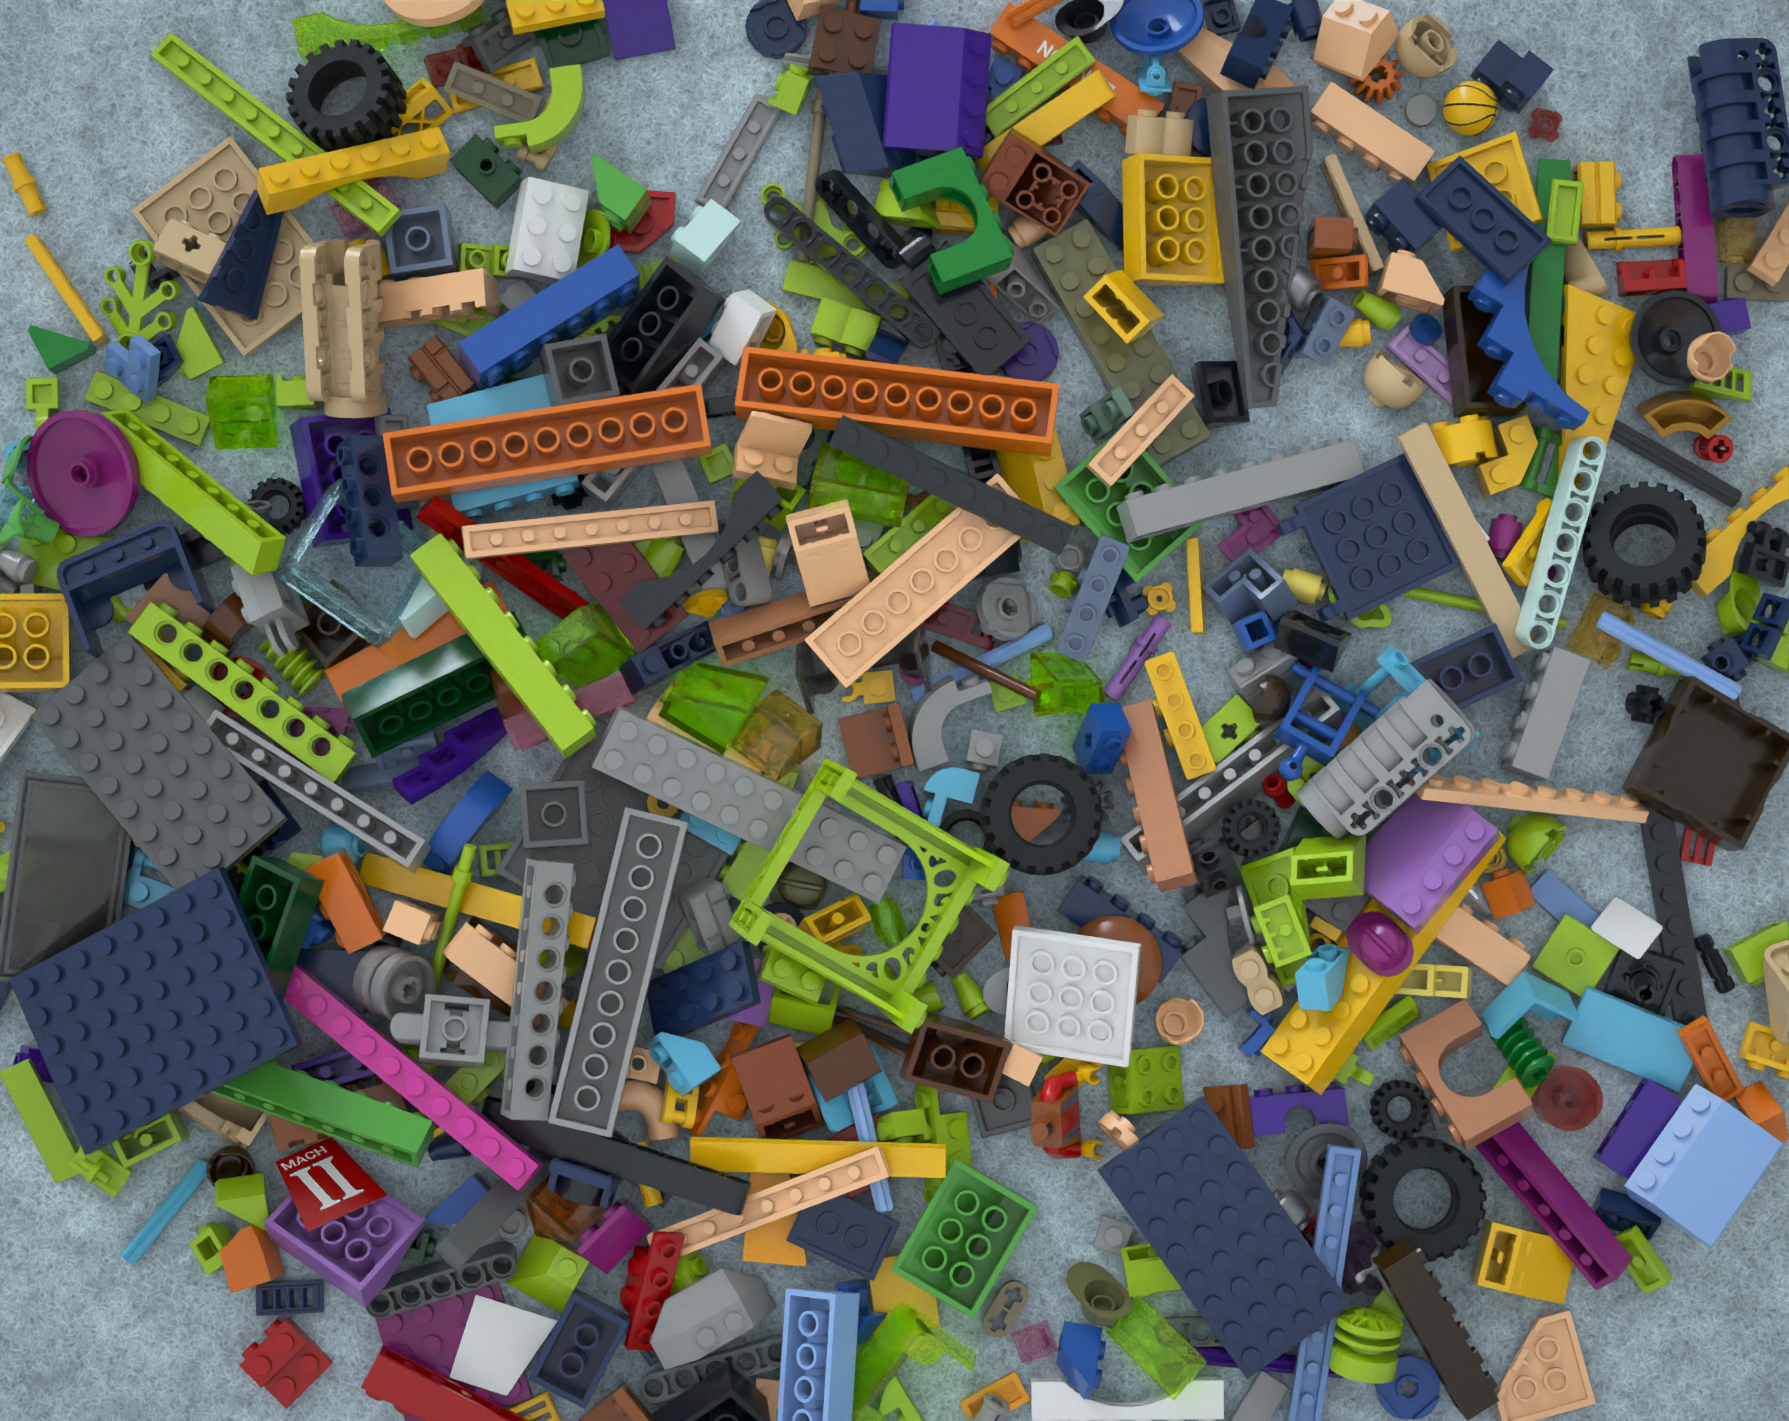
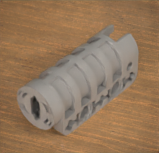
M1431 678L1427 679L1408 697L1406 695L1401 697L1296 793L1314 818L1337 839H1341L1348 831L1357 836L1365 835L1381 824L1427 780L1443 769L1475 739L1476 727ZM1437 715L1443 717L1444 722L1442 725L1437 722ZM1463 727L1465 729V732L1462 734L1463 738L1452 742L1450 745L1445 742V740L1450 739L1456 733L1454 728ZM1432 746L1438 748L1442 754V759L1439 763L1432 762L1428 757V750ZM1419 765L1424 768L1423 771L1421 770L1414 776L1413 779L1416 782L1414 786L1407 783L1401 788L1397 784L1407 777V772L1416 769ZM1382 790H1387L1392 794V805H1385L1381 801L1380 793ZM1372 808L1375 813L1371 814L1364 824H1359L1357 820L1360 818V815Z

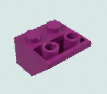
M628 1199L623 1204L617 1200L601 1216L605 1222L600 1227L594 1223L578 1239L582 1245L577 1249V1252L605 1274H608L654 1227Z

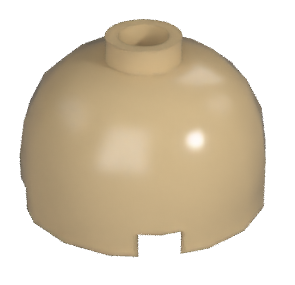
M1420 13L1411 18L1398 32L1399 36L1395 41V51L1398 62L1403 69L1419 78H1431L1445 72L1454 65L1457 60V47H1451L1449 39L1452 37V34L1440 19L1432 14L1420 16Z
M1378 349L1365 367L1364 383L1370 392L1368 399L1380 409L1385 405L1392 409H1404L1413 405L1424 394L1427 387L1423 386L1424 383L1401 362L1400 364L1395 361L1391 363L1388 360L1392 356Z

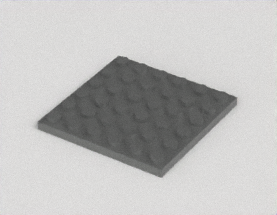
M594 709L591 715L597 723L593 726L596 737L564 759L550 781L584 780L588 846L524 850L523 832L521 829L497 868L496 873L523 888L526 858L561 860L573 863V869L576 872V882L574 887L571 888L570 896L573 911L598 918L625 807L650 812L647 808L649 794L591 766L590 760L611 720L610 717ZM660 799L657 800V806L660 809L668 808V803ZM678 808L671 818L679 820L683 810ZM689 832L686 835L654 966L659 970L688 924L678 892L689 886H694L696 882L705 877L715 879L728 857V854ZM552 885L545 892L547 901L554 896V887Z

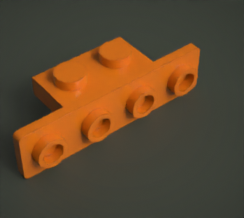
M736 1022L733 1025L726 1046L716 1058L722 1069L702 1084L694 1125L692 1129L685 1128L694 1136H702L715 1110L739 1122L744 1116L749 1105L730 1056L748 1049L759 1026Z

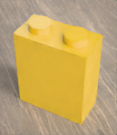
M1122 269L1105 274L1083 296L1126 343L1142 338L1164 316Z

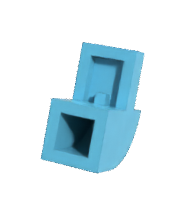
M950 767L932 775L923 791L935 794L934 800L927 798L922 817L928 818V822L939 828L947 798L972 805L980 773Z

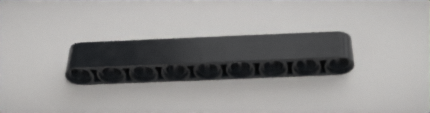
M491 1096L485 1097L481 1113L519 1144L734 1215H742L751 1187V1183L747 1180L615 1136L610 1138L551 1124L548 1121L511 1120L501 1115L502 1099Z

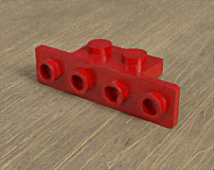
M655 1231L650 1248L647 1246H635L633 1257L628 1261L627 1280L625 1286L620 1291V1303L631 1317L624 1343L627 1350H654L649 1341L654 1332L664 1300L670 1296L685 1236L681 1232Z

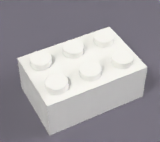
M527 177L520 182L505 274L553 285L574 272L577 266L589 190L533 177Z

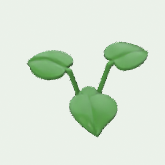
M31 435L25 436L12 451L3 471L1 483L5 484L20 500L13 507L4 527H0V546L17 536L29 540L32 538L49 546L59 529L60 523L43 516L45 511L32 503L13 484L14 472L23 447L32 440L33 436ZM25 503L34 512V515L28 512L24 520H22Z

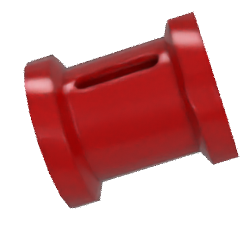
M1700 434L1693 443V451L1699 459L1711 460L1716 463H1724L1729 460L1734 450L1731 439L1724 435L1714 434L1708 440Z

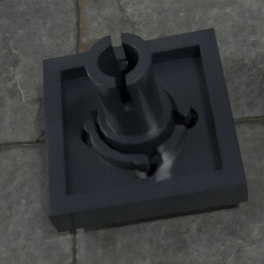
M1620 949L1603 992L1665 1017L1684 968V960L1649 949L1646 950L1640 959H1636ZM1645 963H1651V964H1652V967H1651L1650 965H1646V969H1645V968L1643 967V965H1644ZM1625 972H1630L1632 975L1629 978L1628 974H1626L1625 977H1623V974Z

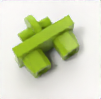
M80 1146L78 1152L68 1164L69 1167L84 1176L87 1183H94L114 1198L118 1196L134 1172L131 1167L124 1169L121 1161L104 1148L85 1155Z

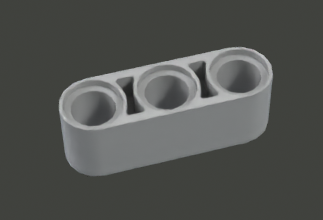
M728 518L718 520L719 532L714 533L715 543L725 528ZM756 535L748 543L742 540L734 547L737 551L735 556L725 565L721 563L730 598L738 607L767 604L771 598V584L758 536Z

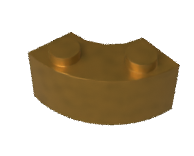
M1672 391L1659 394L1636 407L1663 439L1675 432L1688 430L1700 433L1709 440L1733 419L1713 400L1687 391Z

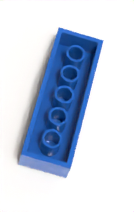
M617 244L458 342L460 362L480 391L500 386L505 381L504 377L514 371L520 373L526 370L532 364L531 361L539 356L538 352L543 345L561 342L565 339L572 340L584 332L583 328L593 322L597 324L609 317L610 311L619 306L625 308L632 304L636 299V295H638L640 274L620 245Z

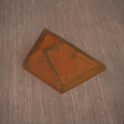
M549 1174L525 1199L535 1236L573 1243L604 1208L579 1204L556 1194V1191L547 1190Z

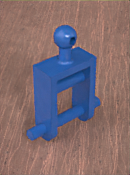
M1297 661L1290 672L1305 681L1274 735V738L1294 749L1291 757L1284 759L1279 766L1281 777L1288 781L1297 780L1302 775L1303 766L1301 763L1305 756L1326 766L1334 757L1358 711L1374 719L1380 709L1365 700L1368 695L1367 691L1361 689L1356 695L1320 675V667L1314 665L1312 669H1309ZM1312 685L1350 706L1338 730L1299 709ZM1292 721H1295L1331 742L1329 747L1290 724Z

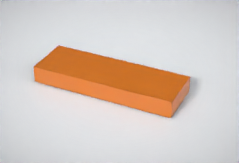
M1704 1015L1677 1031L1706 1090L1726 1102L1744 1091L1709 1020Z

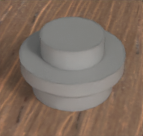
M1066 543L1061 555L1054 554V564L1059 571L1065 570L1075 574L1082 569L1085 563L1084 551L1074 543Z

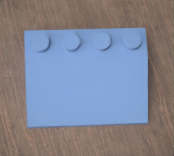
M1695 1084L1624 1187L1631 1200L1712 1249L1776 1157L1783 1143L1729 1103Z

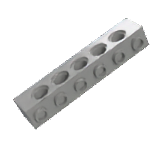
M698 338L656 391L701 384L702 393H704L726 366L724 356L701 338ZM645 465L589 473L581 484L587 494L610 510Z

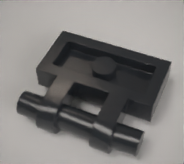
M1750 521L1746 529L1752 534L1754 541L1753 543L1745 542L1737 572L1770 586L1784 588L1789 571V557L1785 555L1786 548H1789V535L1787 531L1780 528L1772 529V526L1764 521Z

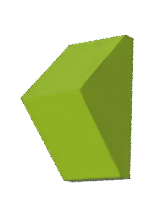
M264 1173L218 1179L214 1183L215 1205L267 1232L264 1221L270 1216V1204Z

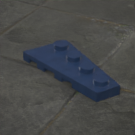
M257 189L252 192L197 299L200 302L249 320H257L284 213L282 211L267 215Z

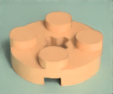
M1113 1110L1105 1113L1098 1121L1103 1132L1122 1151L1140 1139L1134 1134L1136 1128L1125 1117L1122 1116L1120 1118Z

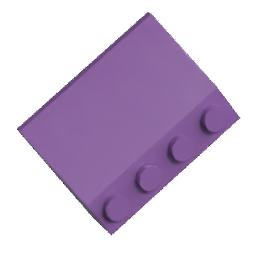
M1414 793L1395 811L1366 845L1364 892L1418 935L1500 839L1499 830L1466 804L1421 800Z
M289 1194L264 1221L269 1239L365 1308L387 1285L425 1224V1220L390 1195L307 1232L294 1201Z

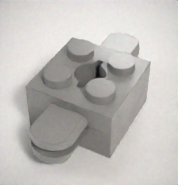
M281 563L278 564L277 571L260 575H251L245 572L239 564L231 567L234 578L231 584L244 605L241 608V612L245 621L249 625L252 624L257 627L262 634H267L272 649L279 657L286 655L288 649L290 651L297 650L299 645L294 632L310 625L291 571Z
M425 994L424 1013L400 1012L395 1014L390 1023V1032L393 1040L397 1043L420 1045L419 1064L484 1069L485 1051L507 1052L510 1021L489 1019L490 999Z

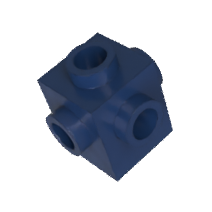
M1741 635L1734 636L1726 642L1723 638H1720L1707 647L1709 653L1701 658L1705 666L1735 682L1747 676L1748 674L1745 669L1758 660L1739 648L1743 639Z

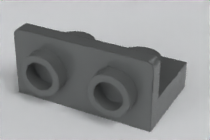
M506 7L491 15L493 20L486 25L480 23L467 31L469 36L461 41L464 47L471 46L487 74L495 72L539 42L534 31L517 35L513 34Z

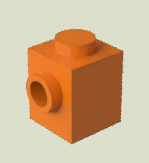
M1509 867L1494 871L1490 873L1492 879L1481 884L1494 919L1519 913L1536 904L1526 876L1521 869L1510 872Z

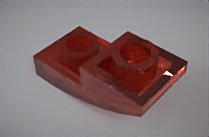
M457 44L453 50L425 56L424 63L434 88L445 86L454 61L482 73L485 72L471 46L464 47L463 44Z

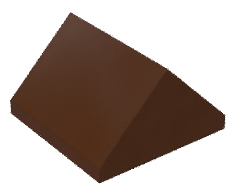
M851 1017L796 1047L800 1059L826 1103L882 1072L863 1032Z

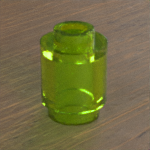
M891 897L880 901L879 904L869 905L871 923L878 942L885 940L886 946L904 940L903 933L908 932L898 903L894 904Z

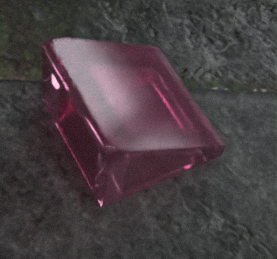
M1047 1320L1011 1333L1022 1363L1049 1356L1058 1349Z

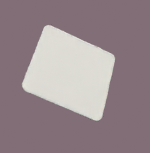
M1615 897L1597 918L1591 929L1634 958L1640 959L1662 931L1663 927L1620 898Z

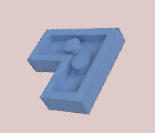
M140 334L130 339L129 351L119 342H112L106 346L105 370L125 385L131 393L137 395L147 404L156 399L161 351Z

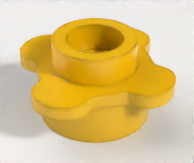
M1163 582L1155 587L1151 585L1144 587L1142 594L1146 597L1148 604L1146 612L1149 615L1155 616V614L1161 611L1170 613L1175 610L1176 602L1173 601L1172 595L1173 586L1169 582ZM1157 596L1162 597L1161 602H1158L1156 600Z

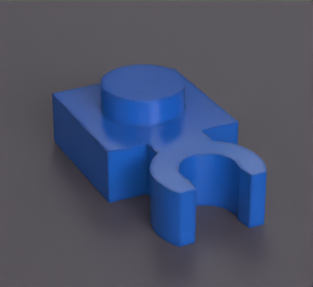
M995 57L989 71L988 89H991L989 94L993 99H996L1018 82L1022 77L1024 69Z

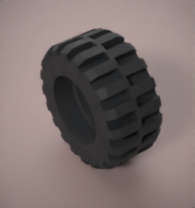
M1648 481L1639 482V487L1633 488L1628 483L1620 486V492L1617 494L1614 491L1608 492L1604 495V503L1596 502L1591 509V516L1587 519L1582 536L1584 564L1588 568V576L1592 583H1598V590L1605 596L1612 593L1614 602L1622 605L1624 600L1631 602V607L1640 608L1641 603H1649L1650 608L1660 607L1659 601L1666 599L1667 603L1677 600V593L1679 591L1682 594H1686L1692 588V580L1697 581L1702 573V565L1705 564L1706 531L1704 530L1702 515L1697 513V506L1692 500L1684 501V493L1677 489L1669 492L1667 491V485L1657 483L1656 487L1648 486ZM1650 524L1666 530L1674 538L1675 549L1670 556L1660 563L1650 566H1637L1627 563L1615 553L1614 541L1624 530L1632 526Z
M1048 753L1022 756L1004 766L989 783L981 804V827L986 842L993 850V853L1009 863V867L1030 875L1044 876L1057 874L1080 863L1093 849L1095 842L1100 836L1101 824L1103 822L1102 800L1092 778L1088 777L1083 771L1084 769L1078 764H1074L1062 756H1054ZM1034 785L1052 786L1062 792L1070 804L1072 814L1070 826L1067 832L1054 843L1047 845L1032 844L1024 840L1013 826L1011 818L1013 803L1017 796L1028 787Z
M1418 1136V1138L1406 1137L1400 1139V1142L1396 1144H1388L1384 1147V1152L1380 1155L1376 1154L1371 1159L1372 1165L1369 1170L1365 1171L1362 1177L1365 1179L1364 1184L1359 1189V1197L1362 1198L1360 1209L1362 1216L1367 1221L1368 1229L1385 1247L1390 1248L1405 1238L1413 1248L1417 1245L1420 1247L1428 1262H1433L1439 1257L1447 1259L1454 1256L1453 1251L1458 1248L1463 1250L1469 1245L1467 1240L1471 1235L1476 1237L1481 1229L1477 1227L1479 1220L1485 1218L1486 1210L1483 1209V1201H1487L1486 1191L1482 1189L1481 1183L1484 1181L1480 1172L1476 1171L1474 1168L1475 1164L1461 1150L1438 1139ZM1415 1169H1431L1438 1172L1445 1178L1451 1189V1203L1447 1214L1439 1223L1430 1228L1420 1229L1407 1225L1399 1218L1394 1208L1393 1198L1396 1186L1407 1173Z

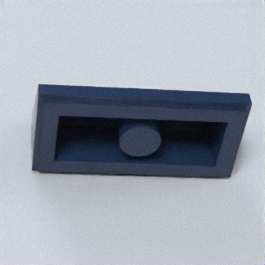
M1601 1188L1592 1209L1607 1228L1622 1232L1637 1225L1647 1240L1652 1238L1661 1224V1217L1631 1200L1627 1194L1607 1188Z

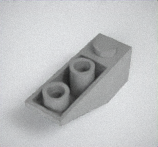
M1011 241L1014 256L1009 269L986 277V279L1039 325L1058 310L1061 304L1020 248Z

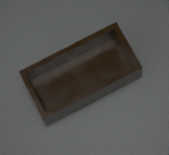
M1474 285L1452 286L1443 295L1445 300L1442 309L1454 418L1478 414L1479 417L1514 416L1526 407V402L1523 401L1514 409L1499 405L1494 400V397L1487 393L1503 361L1490 358L1484 353L1482 348L1477 346L1494 314L1479 310L1475 307L1474 302L1467 299Z

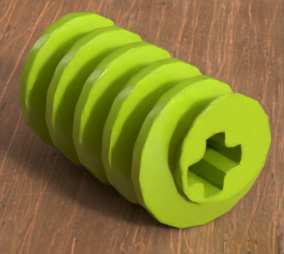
M300 638L297 639L298 645L302 642ZM267 639L258 649L260 653L267 652L265 656L267 662L276 661L273 667L275 671L280 672L284 670L282 679L284 681L292 680L290 684L292 690L301 689L298 694L299 698L305 697L323 680L322 676L327 668L322 667L317 670L314 668L319 659L317 657L310 660L306 659L310 652L309 648L301 651L298 649L290 651L288 649L286 655L279 657L272 649L269 639Z

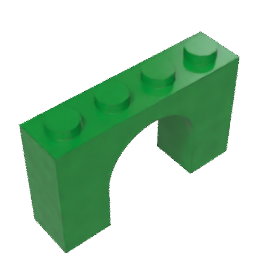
M962 147L893 171L889 184L901 212L931 201L948 200L961 205L973 220L975 231L970 238L960 244L930 254L927 268L939 295L1008 270L1014 256L1011 241L1008 238L1004 239L1000 230L1001 221L999 215L995 210L991 211L987 202L989 197L986 187L983 183H978L975 176V164L970 156L966 157Z

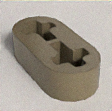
M1009 1280L1005 1282L986 1311L983 1318V1326L990 1336H1005L1011 1330L1028 1300V1291L1021 1281ZM1019 1287V1294L1022 1299L1020 1301L1013 1300L1008 1308L1005 1306L1008 1300V1295L1005 1291ZM1003 1309L1006 1311L1003 1317V1322L1006 1326L992 1330V1322L989 1318L991 1316L998 1317Z

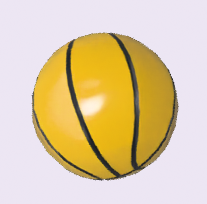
M1478 81L1462 82L1452 88L1444 99V120L1448 127L1457 134L1468 137L1480 135L1486 132L1496 121L1498 100L1493 90L1484 83Z

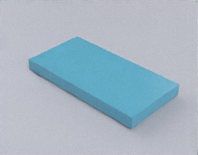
M1586 986L1576 1007L1579 1018L1575 1022L1569 1021L1561 1038V1044L1680 1092L1693 1065L1677 1034V1031L1686 1025Z

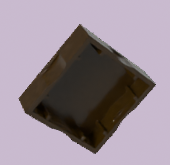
M1694 676L1678 680L1662 715L1659 716L1621 789L1727 852L1743 850L1763 812L1770 790L1780 779L1789 762V733L1762 717L1744 711L1732 699Z

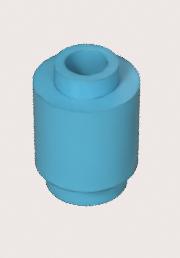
M1101 831L1093 849L1081 861L1110 864L1111 861L1118 862L1121 836H1114L1113 832Z

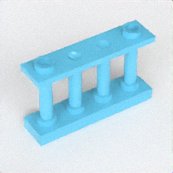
M1392 644L1376 659L1382 666L1364 683L1356 687L1349 681L1343 687L1356 695L1363 689L1369 695L1391 675L1404 688L1381 710L1379 709L1374 719L1358 711L1353 723L1362 732L1404 695L1408 697L1426 681L1408 662L1405 654L1396 650ZM1366 696L1365 700L1372 703ZM1334 697L1332 700L1347 714L1350 706ZM1437 715V722L1442 725L1444 722L1443 717ZM1463 727L1454 728L1456 733L1450 739L1445 740V742L1450 745L1452 742L1463 738L1462 734L1465 732ZM1477 731L1475 739L1469 746H1467L1464 749L1465 751H1467L1480 736V734ZM1434 747L1428 752V757L1432 762L1436 763L1442 758V754L1438 748ZM1419 765L1416 769L1407 772V778L1410 780L1412 774H1417L1421 770L1423 771L1424 768Z

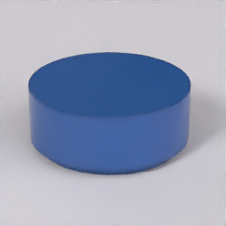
M1429 314L1417 315L1409 326L1412 337L1422 345H1433L1442 335L1440 323Z

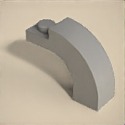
M978 674L970 675L961 679V684L956 686L955 680L951 675H948L935 682L919 698L911 714L908 729V740L913 760L919 772L949 761L941 736L943 722L950 711L958 705L992 693L989 682L985 677H979Z

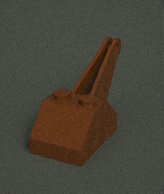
M844 1005L837 1006L836 1010L844 1015L912 1036L908 1045L863 1023L854 1021L866 1038L905 1058L899 1074L903 1080L989 1103L993 1102L1012 1044L1007 1038L969 1022L943 1015H927L923 1024L918 1029L915 1028L911 1034L900 1028L890 1019L864 1013ZM835 1015L833 1021L839 1024L848 1018Z

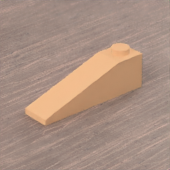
M1202 27L1193 41L1175 51L1215 93L1226 90L1251 89L1220 74L1233 43ZM1272 65L1266 80L1259 78L1254 89L1291 87L1295 85L1278 67Z

